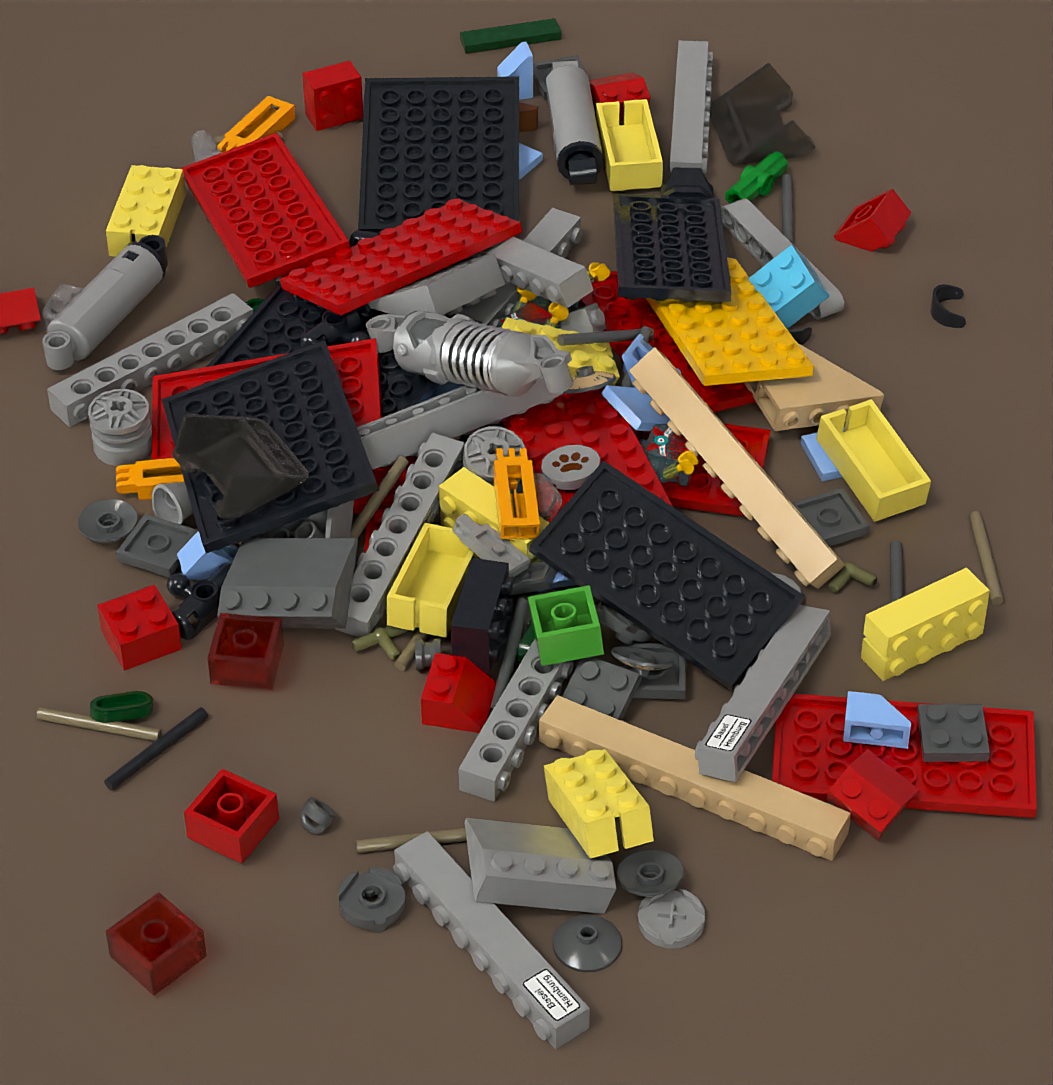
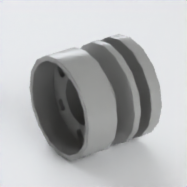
M113 389L93 399L89 405L88 417L92 431L93 449L98 459L106 464L119 466L135 464V461H142L148 457L152 451V425L149 403L145 396L129 389Z
M488 426L478 429L469 436L464 445L461 469L465 467L494 486L493 466L494 460H496V448L503 449V456H508V448H514L515 456H519L520 448H525L523 441L513 431L503 427ZM516 479L519 484H522V479Z

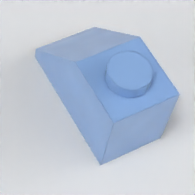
M521 42L497 67V77L519 76V100L533 98V55L527 42Z
M198 531L177 553L181 564V571L191 580L207 579L218 571L221 565L232 564L239 547L231 544L206 554Z
M848 691L843 735L844 742L908 749L911 722L879 694Z

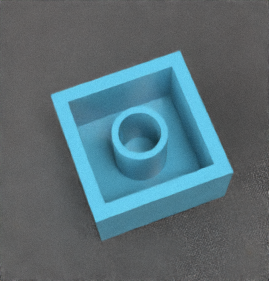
M790 245L748 278L751 284L755 286V290L763 295L787 329L830 296L809 261L793 245Z

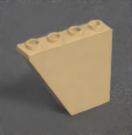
M799 343L800 348L814 365L813 376L745 382L746 387L753 393V398L774 431L819 426L821 416L841 409H845L848 414L850 406L871 399L880 410L884 394L880 390Z

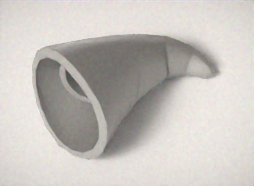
M185 482L160 483L155 486L152 493V506L155 517L182 525L193 514Z

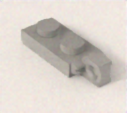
M465 513L456 518L452 531L465 546L481 559L509 563V576L513 577L528 569L530 558L507 539H500V534L490 525H478Z

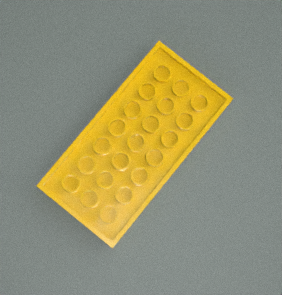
M727 257L731 284V302L713 304L708 301L695 300L694 302L687 303L678 299L655 301L652 298H646L703 386L813 376L814 365L763 295L755 290V286L748 279L749 276L736 259Z

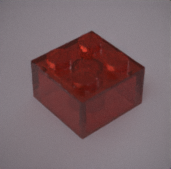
M220 613L207 658L210 684L273 690L284 647L282 618Z
M160 892L105 931L110 957L153 996L207 956L204 931Z

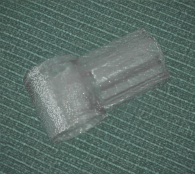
M205 130L197 131L190 138L194 163L221 153L220 149H216L212 134L206 133Z

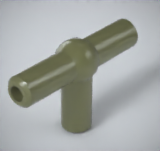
M842 561L845 566L838 571L839 573L828 584L831 592L838 593L851 578L873 587L877 583V576L858 568L853 562Z
M393 626L379 627L370 634L352 640L351 645L353 650L358 652L379 644L391 660H397L401 652L392 642L391 638L406 633L409 630Z

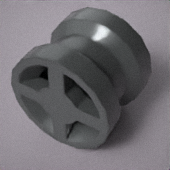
M415 639L416 670L431 667L435 653H441V639H434L432 642Z

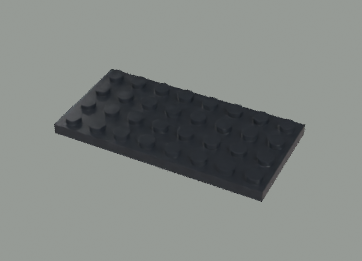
M614 193L613 213L618 297H624L628 300L652 298L655 301L678 299L687 303L694 302L695 300L708 301L713 304L731 302V284L719 198Z
M604 460L529 548V552L578 586L590 585L591 593L594 597L730 690L733 689L757 659L760 650L765 649L776 631L794 613L804 599L802 593Z

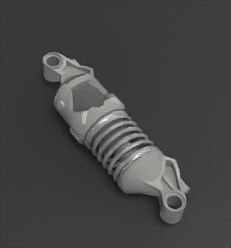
M429 310L414 311L406 316L393 314L379 315L366 323L370 338H376L379 353L394 349L395 359L402 369L409 373L425 375L429 380L441 385L447 382L463 384L510 397H520L527 393L536 383L537 378L540 377L550 393H562L573 385V379L568 367V363L572 360L570 352L558 350L546 335H529L525 332L480 324L458 313L452 318H448L441 314L429 312Z

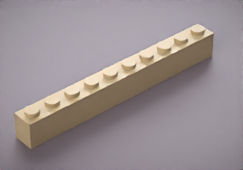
M654 347L629 370L635 378L632 382L641 394L645 395L648 393L653 399L650 405L659 415L662 416L665 413L670 421L667 425L677 436L681 434L685 436L688 440L685 443L688 450L693 451L696 457L702 456L706 461L702 465L713 478L719 476L724 482L720 486L722 490L732 500L736 497L742 503L739 507L740 511L750 521L755 519L759 523L758 532L767 542L773 540L779 548L776 550V553L786 564L790 562L794 564L798 569L794 574L805 586L810 583L819 589L845 566L842 560L662 352Z
M557 695L539 720V742L550 748H556L574 757L585 755L590 750L606 749L627 778L659 790L665 795H671L686 801L695 807L713 812L724 819L735 821L749 827L753 831L762 832L779 839L785 844H791L806 850L815 856L833 861L849 833L851 813L746 770H743L736 782L699 774L698 760L695 759V750Z

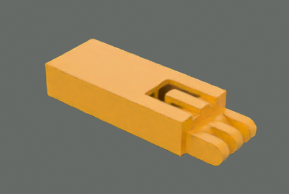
M267 96L224 135L225 138L217 146V152L223 153L276 132H282L296 119L295 105ZM271 105L277 106L279 109L271 108Z
M496 448L493 481L500 539H536L539 536L540 520L532 460H528L526 448H520L519 456H515L514 448H508V456H503L502 448ZM516 479H522L523 493H517L518 481Z
M178 458L135 461L136 464L119 465L116 467V491L120 494L138 493V500L152 499L153 489L160 483L185 482Z

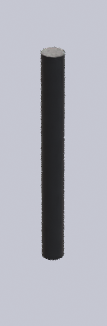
M202 707L194 711L105 779L104 783L107 788L114 790L208 718L207 712Z

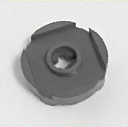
M602 601L600 602L596 611L599 623L616 632L615 636L620 641L632 644L633 640L639 642L651 640L652 636Z
M374 867L369 868V872L361 874L358 871L353 872L343 880L338 890L341 917L358 928L370 929L375 933L386 931L390 924L401 917L406 907L405 890L402 887V881L395 873L387 869ZM374 894L378 895V900L375 902H368L365 897H373Z

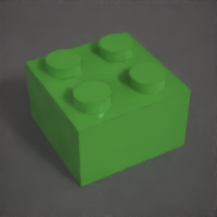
M590 585L528 597L531 622L541 666L604 654L601 628Z

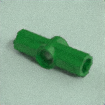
M775 151L756 166H746L740 176V180L726 191L725 200L729 204L744 198L751 202L758 195L766 196L772 189L774 181L788 169V161L784 158V155Z

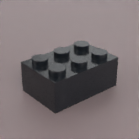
M477 558L471 559L451 623L452 655L467 657L485 673H490L493 661H499L501 653V643L499 641L500 638L505 639L508 628L506 617L512 616L514 610V598H510L514 577L509 576V563Z

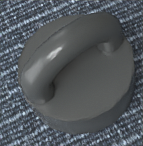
M314 797L307 800L300 815L303 827L312 834L323 833L336 818V813L331 807ZM308 816H309L312 820H314L315 822L319 823V825H318V826H314V825L309 821Z

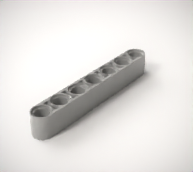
M744 198L721 207L724 227L762 266H765L786 248L793 245L748 199ZM809 261L830 295L809 313L813 318L819 320L844 309L842 294Z

